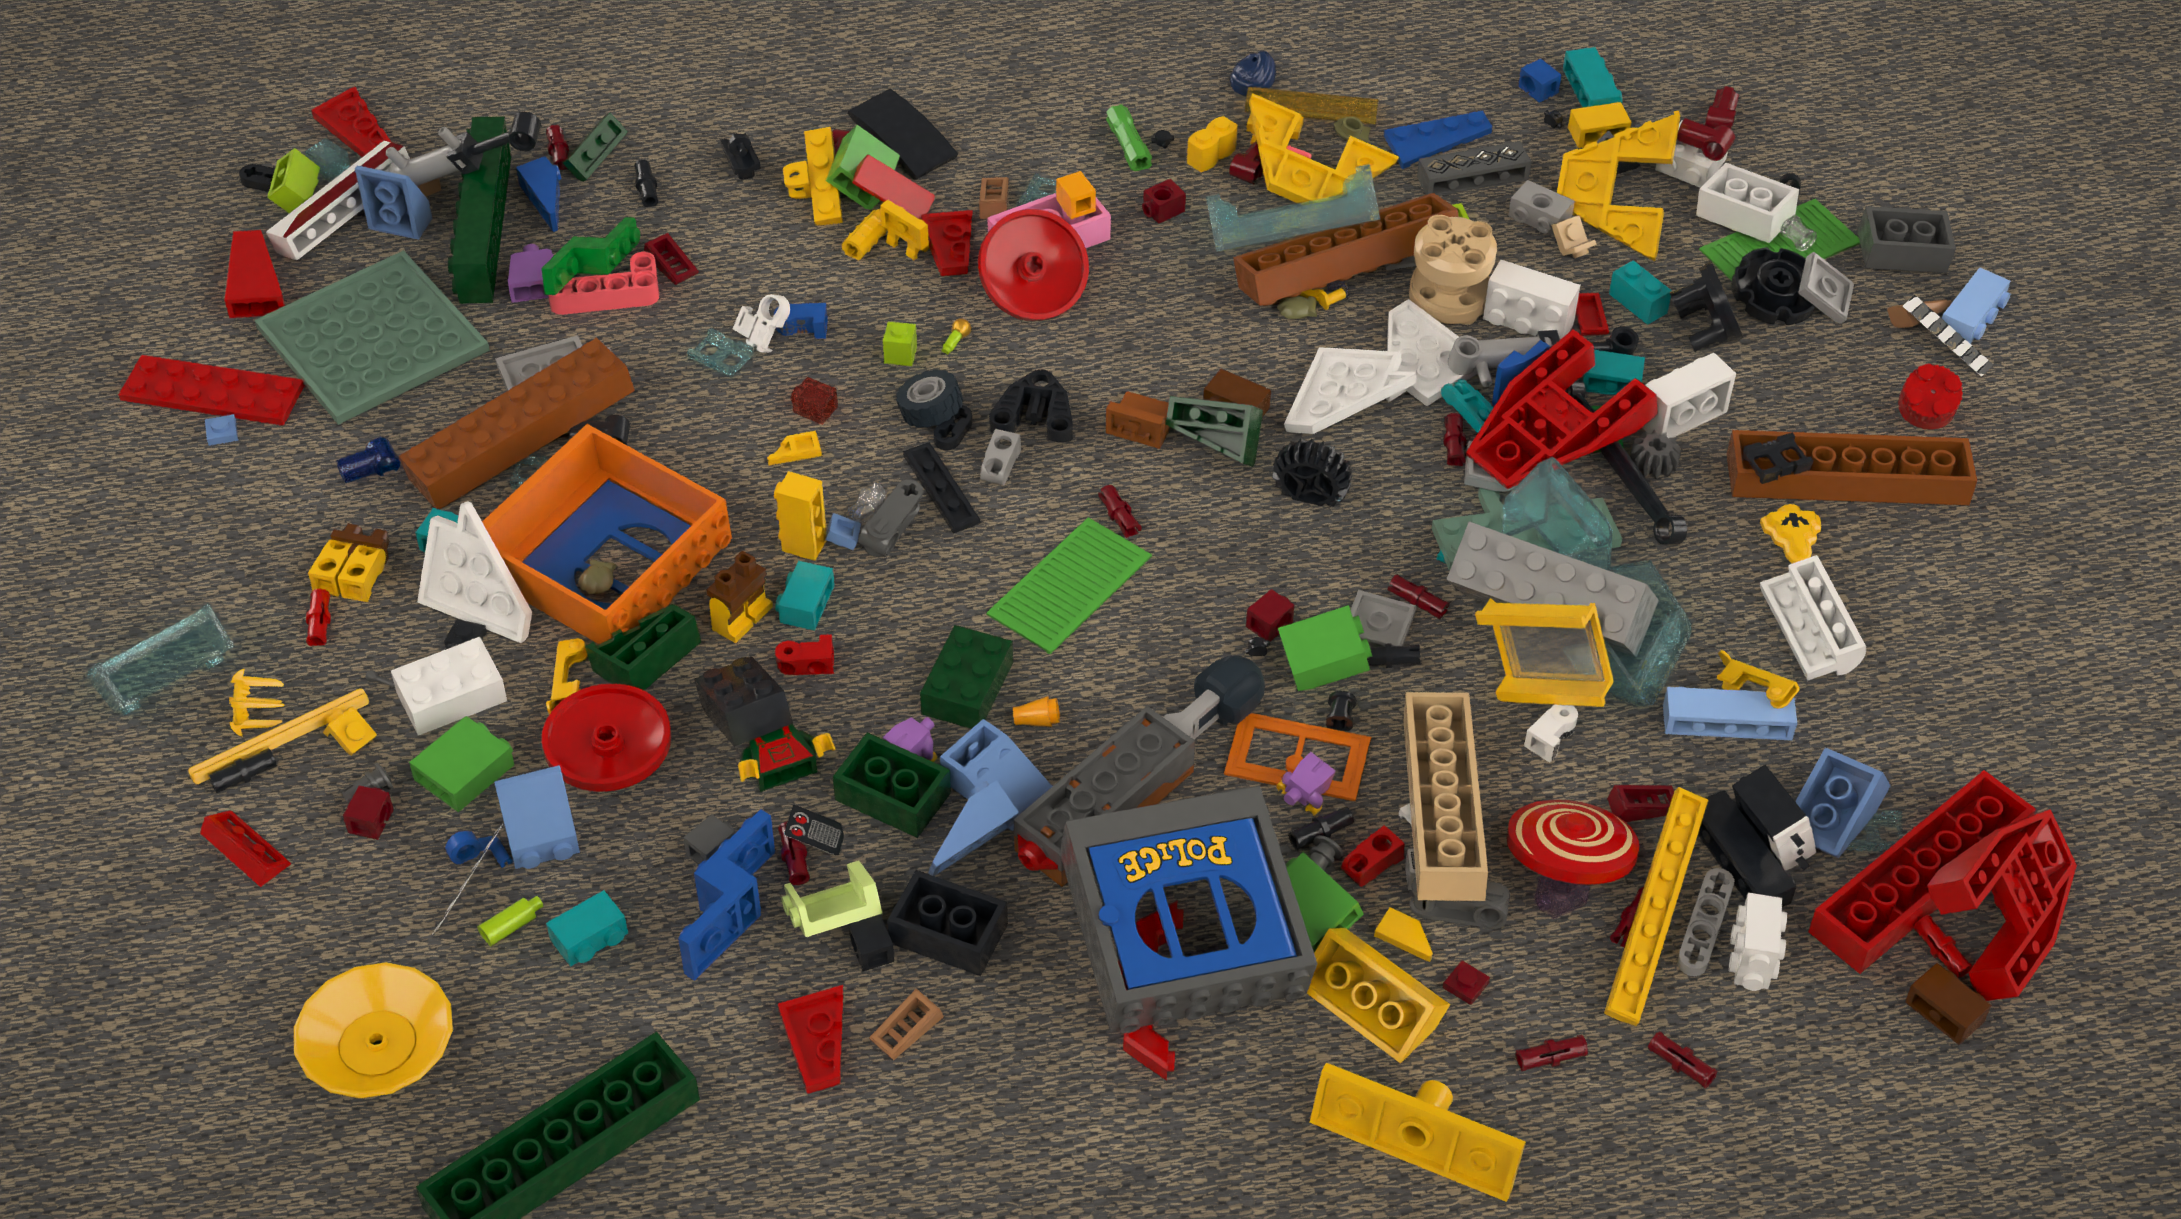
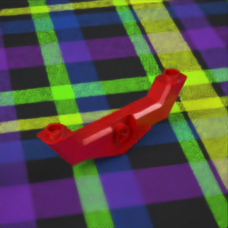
M1178 900L1168 905L1175 930L1183 929L1184 909H1177ZM1157 910L1135 921V924L1143 942L1158 954V947L1167 943ZM1118 959V964H1119V967H1120V971H1121V974H1122V978H1123V981H1124V985H1125L1126 990H1128L1127 985H1126V981H1125V978H1124V975H1123V971H1122V968H1121V964H1120V961H1119V959ZM1153 1024L1142 1026L1131 1033H1124L1123 1051L1167 1081V1071L1174 1072L1175 1051L1168 1050L1169 1041L1153 1030Z

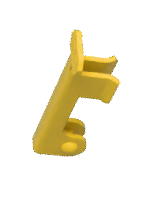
M576 638L558 642L551 700L546 702L549 714L562 700L581 690L579 689V680L576 679L573 682H568V674L572 664L581 662L588 657L585 643L582 639Z
M1720 650L1718 653L1723 664L1726 666L1717 675V679L1723 681L1721 687L1724 690H1740L1747 680L1768 688L1766 696L1770 700L1771 706L1776 709L1787 706L1800 690L1797 682L1731 659L1729 654L1723 650Z

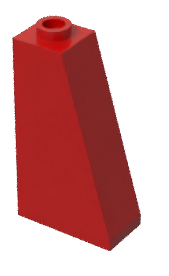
M261 230L233 231L224 298L229 318L264 316L285 306L282 291Z

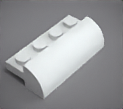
M1817 555L1788 565L1789 572L1760 582L1761 591L1807 681L1834 671L1837 676L1844 675L1861 663L1866 654V645Z

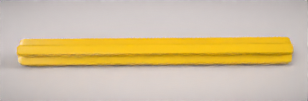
M362 688L356 689L188 769L190 778L196 785L209 780L208 774L234 764L236 759L241 758L243 760L267 748L273 750L328 724L327 718L339 709L345 712L352 706L358 710L368 705V696Z

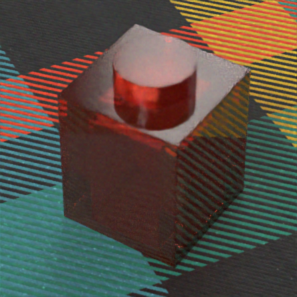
M806 377L792 391L793 413L823 425L838 408L837 389Z

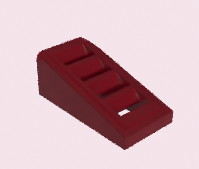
M668 233L644 244V252L654 255L656 267L675 285L699 273ZM666 250L668 251V253H665L663 255L660 254ZM672 256L674 257V259H672V260H670V261H667V262L665 261L666 259H668V258H670V257H672ZM679 262L681 263V265H679V266H677V267H674V268H671V267H670V266L675 265V264H677V263H679ZM685 268L688 270L679 275L676 274L677 272Z
M1614 785L1607 800L1613 814L1625 822L1667 816L1674 789L1672 785ZM1666 794L1668 801L1664 797L1666 804H1661L1658 795L1664 796ZM1646 797H1651L1653 804L1649 803ZM1634 799H1638L1639 803H1635Z

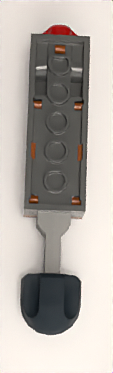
M1230 655L1213 662L1196 677L1194 681L1196 700L1182 712L1166 714L1162 717L1146 706L1014 819V848L1018 853L1020 862L1031 871H1042L1063 887L1068 882L1060 855L1065 821L1158 804L1194 772V739L1215 721L1226 725L1228 722L1239 724L1256 709L1265 691V682L1259 667L1250 659L1242 656Z

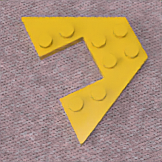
M1253 93L1251 95L1249 106L1267 190L1316 212L1396 164L1399 156L1350 136L1336 169L1330 168L1286 149L1301 114Z
M1674 111V115L1653 123L1650 120L1639 128H1629L1614 134L1613 138L1598 144L1596 141L1582 149H1575L1564 153L1557 193L1575 201L1573 216L1579 215L1582 221L1653 261H1656L1664 210L1663 208L1611 205L1618 161L1673 164L1680 112Z

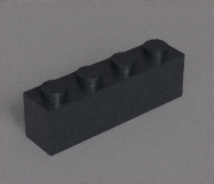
M1725 790L1705 797L1708 799L1698 836L1722 869L1732 874L1734 885L1743 898L1746 900L1748 893L1782 898V907L1791 904L1797 887L1794 878L1783 869L1771 848H1768L1759 837L1756 827L1750 824L1741 813L1736 801L1732 800Z

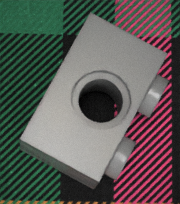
M1527 180L1511 197L1508 216L1519 223H1525L1537 228L1541 233L1555 236L1551 225L1571 218L1575 201Z

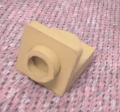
M1579 215L1551 225L1559 250L1563 256L1572 254L1573 258L1588 254V248L1597 245L1595 239L1587 240Z

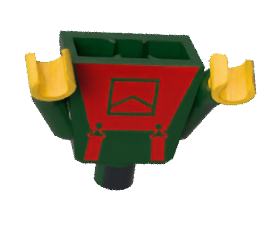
M793 724L752 739L749 741V746L743 750L740 762L738 763L740 781L743 782L745 779L756 777L758 788L762 792L817 773L815 754L820 758L824 755L825 751L836 750L832 737L829 733L814 737L803 730H797Z

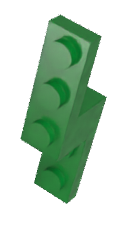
M625 217L605 238L573 236L541 268L545 295H556L577 273L609 275L640 241V230L636 227V219Z

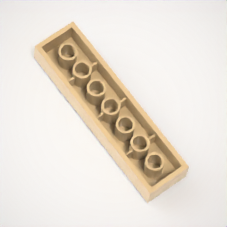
M1405 692L1403 723L1418 900L1485 901L1488 866L1469 693Z

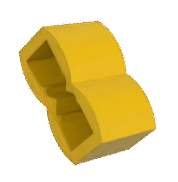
M1222 116L1212 120L1206 129L1193 133L1188 139L1187 164L1199 172H1204L1213 168L1219 159L1230 156L1236 150L1238 124Z

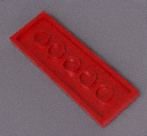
M141 355L118 395L121 401L218 416L234 414L237 419L284 426L305 385L302 379Z

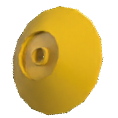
M387 962L354 967L327 980L304 1003L293 1028L294 1055L306 1077L330 1093L360 1099L392 1094L420 1080L442 1058L453 1032L451 1003L438 982L414 967ZM379 1040L382 1041L381 1043H379V1044H377V1045H374V1044H373V1043L376 1042V1041H379Z

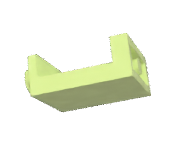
M860 861L847 864L851 882L801 898L791 883L784 884L786 895L782 896L781 900L787 916L790 915L794 928L800 927L805 937H809L882 914L876 883Z

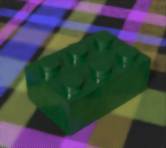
M954 625L920 692L921 715L970 729L982 719L986 720L1013 664V641Z
M868 732L833 775L836 801L916 838L920 836L951 794L950 769Z

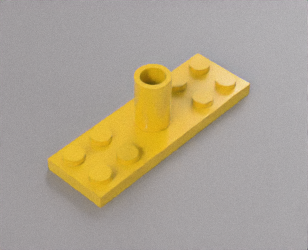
M1326 1063L1321 1071L1309 1122L1505 1202L1508 1201L1526 1141L1448 1111L1453 1101V1095L1450 1089L1439 1081L1429 1080L1424 1082L1416 1096L1412 1097L1329 1063Z

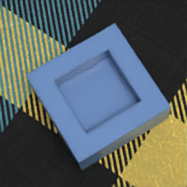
M234 414L205 419L206 437L209 446L238 441L237 424Z
M833 513L829 521L825 540L854 550L858 542L861 523Z

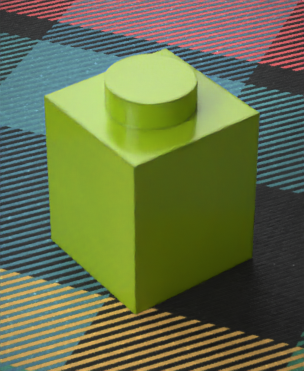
M888 321L883 338L884 364L912 366L917 349L916 324Z

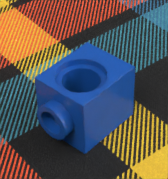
M1540 58L1521 68L1518 87L1525 92H1529V95L1540 103L1559 93L1561 74Z

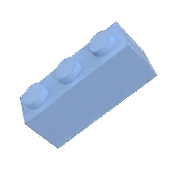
M1979 268L1944 312L1942 319L1970 344L1974 338L1980 340L1985 332L1986 323L1992 324L1999 311L1998 307L2003 309L2006 306L2011 293L2007 292L2010 280Z

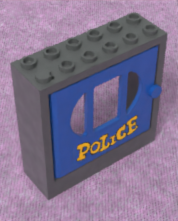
M1260 785L1065 821L1060 855L1110 1033L1117 1031L1131 1033L1142 1026L1154 1024V1026L1161 1027L1177 1019L1187 1018L1188 1020H1196L1204 1017L1207 1013L1220 1011V1013H1231L1242 1006L1253 1005L1254 1007H1261L1269 1004L1272 1000L1282 998L1296 1000L1307 994L1317 967V961ZM1090 859H1091V863H1092L1093 870H1094V873H1095V877H1096V880H1097V884H1098V887H1099V891H1100V894H1101V898H1102V901H1103V905H1104L1103 907H1102V904H1101V901H1100V897H1099V894H1098V890H1097V887H1096V883H1095V880H1094V876H1093V873H1092V870H1091V866H1090V863H1089V860H1090ZM1219 878L1226 879L1239 886L1248 895L1254 906L1256 914L1255 929L1244 944H1240ZM1207 880L1228 949L1185 957L1181 950L1163 887ZM1147 892H1152L1172 958L1163 957L1151 950L1143 942L1137 931L1135 911L1138 903ZM1108 926H1110V929H1111V933H1112V936H1113V940H1114V943H1115V947H1116V950H1117V954H1118V957H1119V961H1120V964H1121V968H1122V971H1123V975H1124V978H1125V981H1126V985H1127L1128 990H1126L1125 985H1124V981H1123V978H1122V974H1121V971H1120V967H1119V964H1118V960H1117V957H1116V953H1115V950H1114V946H1113V943H1112V939H1111V936H1110V932H1109Z

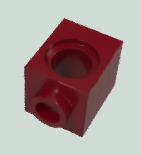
M1172 179L1165 180L1144 190L1143 212L1148 218L1152 217L1158 224L1185 212L1186 193Z
M1270 589L1247 609L1246 627L1259 637L1271 642L1279 635L1278 628L1293 623L1295 605L1287 597L1281 596Z
M359 785L343 814L347 832L378 840L386 826L384 821H388L394 811L389 792L376 787L368 788Z

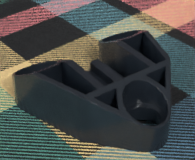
M1044 369L1032 371L1011 384L989 414L991 433H994L995 429L1015 433L1018 425H1020L1024 405H1028L1025 420L1031 421V425H1037V422H1042L1046 407L1048 408L1047 438L1054 442H1069L1073 439V421L1067 391L1051 372ZM1038 381H1044L1048 383L1046 386L1035 385V383H1037Z

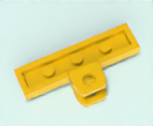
M831 127L804 131L807 161L791 163L783 168L784 183L789 190V197L794 199L812 198L816 226L843 223L840 192L825 181L835 158ZM794 172L799 173L798 175L790 177V175ZM802 187H803V189L800 190V191H796V190H795V188H802Z

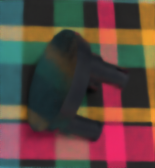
M1711 260L1704 262L1705 265L1699 268L1702 277L1693 280V284L1670 292L1681 319L1705 308V311L1709 310L1714 322L1711 323V327L1688 335L1694 352L1716 342L1721 344L1735 338L1736 340L1744 338Z

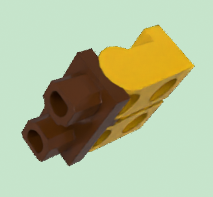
M348 523L342 531L333 530L330 535L331 540L326 543L309 570L308 575L312 591L321 588L327 590L332 596H339L341 593L343 598L368 602L372 594L371 589L389 559L387 551L390 542L388 532L375 529L370 536L363 535L362 528L358 525Z
M741 551L734 557L735 563L728 570H721L714 576L715 582L706 589L707 596L711 598L709 605L712 630L734 643H737L753 627V623L756 624L773 608L772 601L765 596L766 569L756 564L755 557L744 551Z

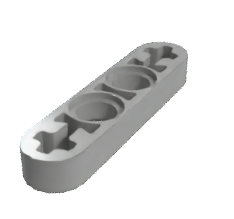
M1714 868L1706 873L1680 948L1677 965L1683 973L1689 976H1699L1708 967L1734 887V878L1725 869ZM1716 880H1721L1723 883L1719 894H1713ZM1703 905H1712L1718 909L1719 913L1708 915L1702 911L1701 907ZM1704 930L1710 935V939L1705 941L1695 938L1692 932ZM1693 948L1700 950L1695 964L1689 963Z

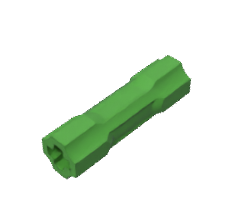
M1122 104L1111 106L1106 112V120L1124 151V157L1130 169L1138 171L1150 168L1152 166V156L1146 144L1142 142L1128 108Z

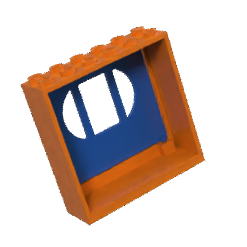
M586 424L482 521L526 602L597 644L613 638L612 633L619 629L624 633L638 626V620L668 606L673 597L682 588L687 587L692 578L702 568H706L712 558L721 549L726 548L732 539L726 499L589 424ZM632 527L650 528L663 534L670 541L671 546L661 554L620 530ZM612 538L654 563L630 587L614 579L610 589L621 594V596L613 603H605L592 600L581 593L575 583V574L577 571L583 573L590 566L586 561L606 541Z

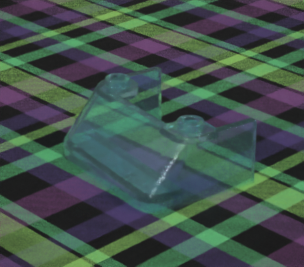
M1551 457L1539 462L1505 497L1502 507V533L1512 536L1534 527L1554 549V552L1610 571L1612 529L1608 519L1555 458Z
M1651 560L1610 567L1608 570L1647 584L1659 600L1638 656L1634 657L1615 649L1613 650L1608 641L1604 639L1614 680L1607 694L1638 707L1653 705L1656 702L1691 636V623L1688 616ZM1590 642L1565 646L1564 652L1580 674H1597Z
M207 603L189 617L102 664L98 662L85 674L113 712L116 714L121 711L125 716L141 707L138 701L203 665L210 669L225 661L222 655L235 646L212 607Z

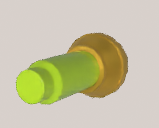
M957 319L954 321L952 333L943 344L941 350L943 353L949 354L952 352L958 342L970 334L971 325L967 320Z

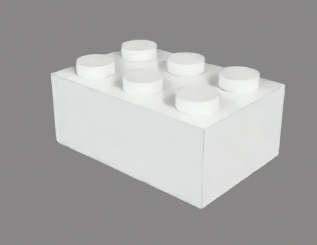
M1725 163L1699 189L1696 216L1728 227L1733 231L1749 235L1757 240L1770 243L1795 217L1799 189Z
M1500 260L1488 281L1483 319L1493 325H1502L1515 329L1520 334H1530L1536 336L1538 331L1557 330L1559 338L1562 339L1570 332L1574 324L1580 285Z
M1712 353L1703 358H1698L1682 368L1674 369L1665 376L1651 380L1645 386L1657 394L1658 414L1642 428L1650 435L1655 430L1657 434L1662 435L1666 432L1668 438H1674L1726 413L1736 373L1715 353Z
M480 637L391 670L396 693L418 736L507 701L503 679Z

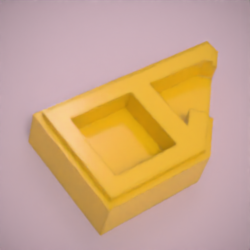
M816 431L786 436L780 443V448L774 454H770L767 459L770 466L822 456Z
M1389 907L1377 926L1374 937L1430 962L1433 953L1420 921Z

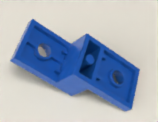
M762 809L752 818L746 819L741 828L730 839L724 840L718 850L708 860L702 861L694 872L699 909L703 914L693 924L687 925L678 937L684 974L694 981L761 916L757 878L753 874L775 854L771 815Z

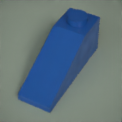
M544 156L517 166L519 186L553 232L557 231L560 200L559 180H561V174L557 165H552L547 157Z

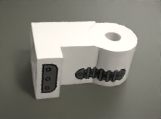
M1553 705L1527 730L1524 746L1550 763L1558 754L1560 740L1574 733L1578 718L1577 709L1573 705Z

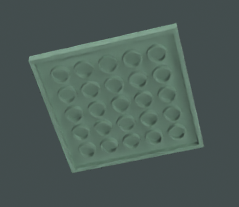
M404 250L254 320L258 331L297 377L303 380L304 385L338 425L490 351L489 344Z

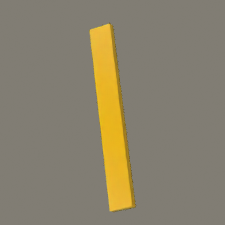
M1680 787L1674 791L1604 1014L1634 1026L1639 1024L1708 803V799Z

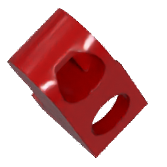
M832 634L819 635L818 642L797 643L790 640L781 642L775 648L778 670L785 675L834 674Z
M1383 825L1347 855L1341 865V869L1356 884L1363 887L1392 864L1396 865L1404 859L1405 843Z

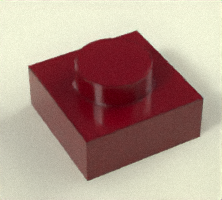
M1462 960L1443 982V989L1472 1005L1489 984L1490 977Z

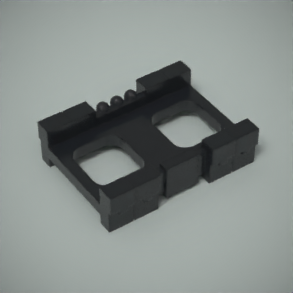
M1793 432L1778 436L1776 440L1763 443V445L1758 442L1744 446L1742 457L1749 462L1757 473L1761 484L1778 480L1779 475L1782 477L1791 474V472L1798 474L1811 469L1814 461L1811 456L1806 457L1794 441L1795 435ZM1792 449L1800 457V460L1787 462L1780 452ZM1767 457L1774 467L1762 470L1754 460Z

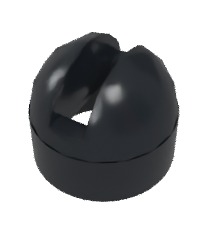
M1786 173L1780 178L1779 182L1783 184L1792 180L1789 186L1800 191L1801 180L1795 173Z

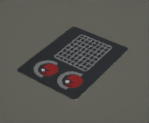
M793 805L784 835L838 856L844 839L842 824Z

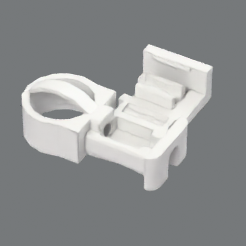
M771 294L763 297L757 314L754 316L751 314L753 308L742 306L733 326V330L750 338L746 339V343L751 347H757L756 350L759 352L769 353L773 351L768 348L775 328H783L789 316L790 304L781 295ZM776 299L779 303V308L775 315L771 317L769 306Z

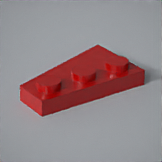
M973 210L920 215V219L928 224V246L940 276L968 273Z
M843 985L778 1003V1012L807 1094L841 1084Z

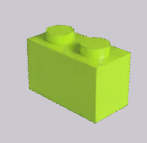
M294 148L277 161L267 198L290 214L313 196L314 189L319 182L317 177L320 167Z

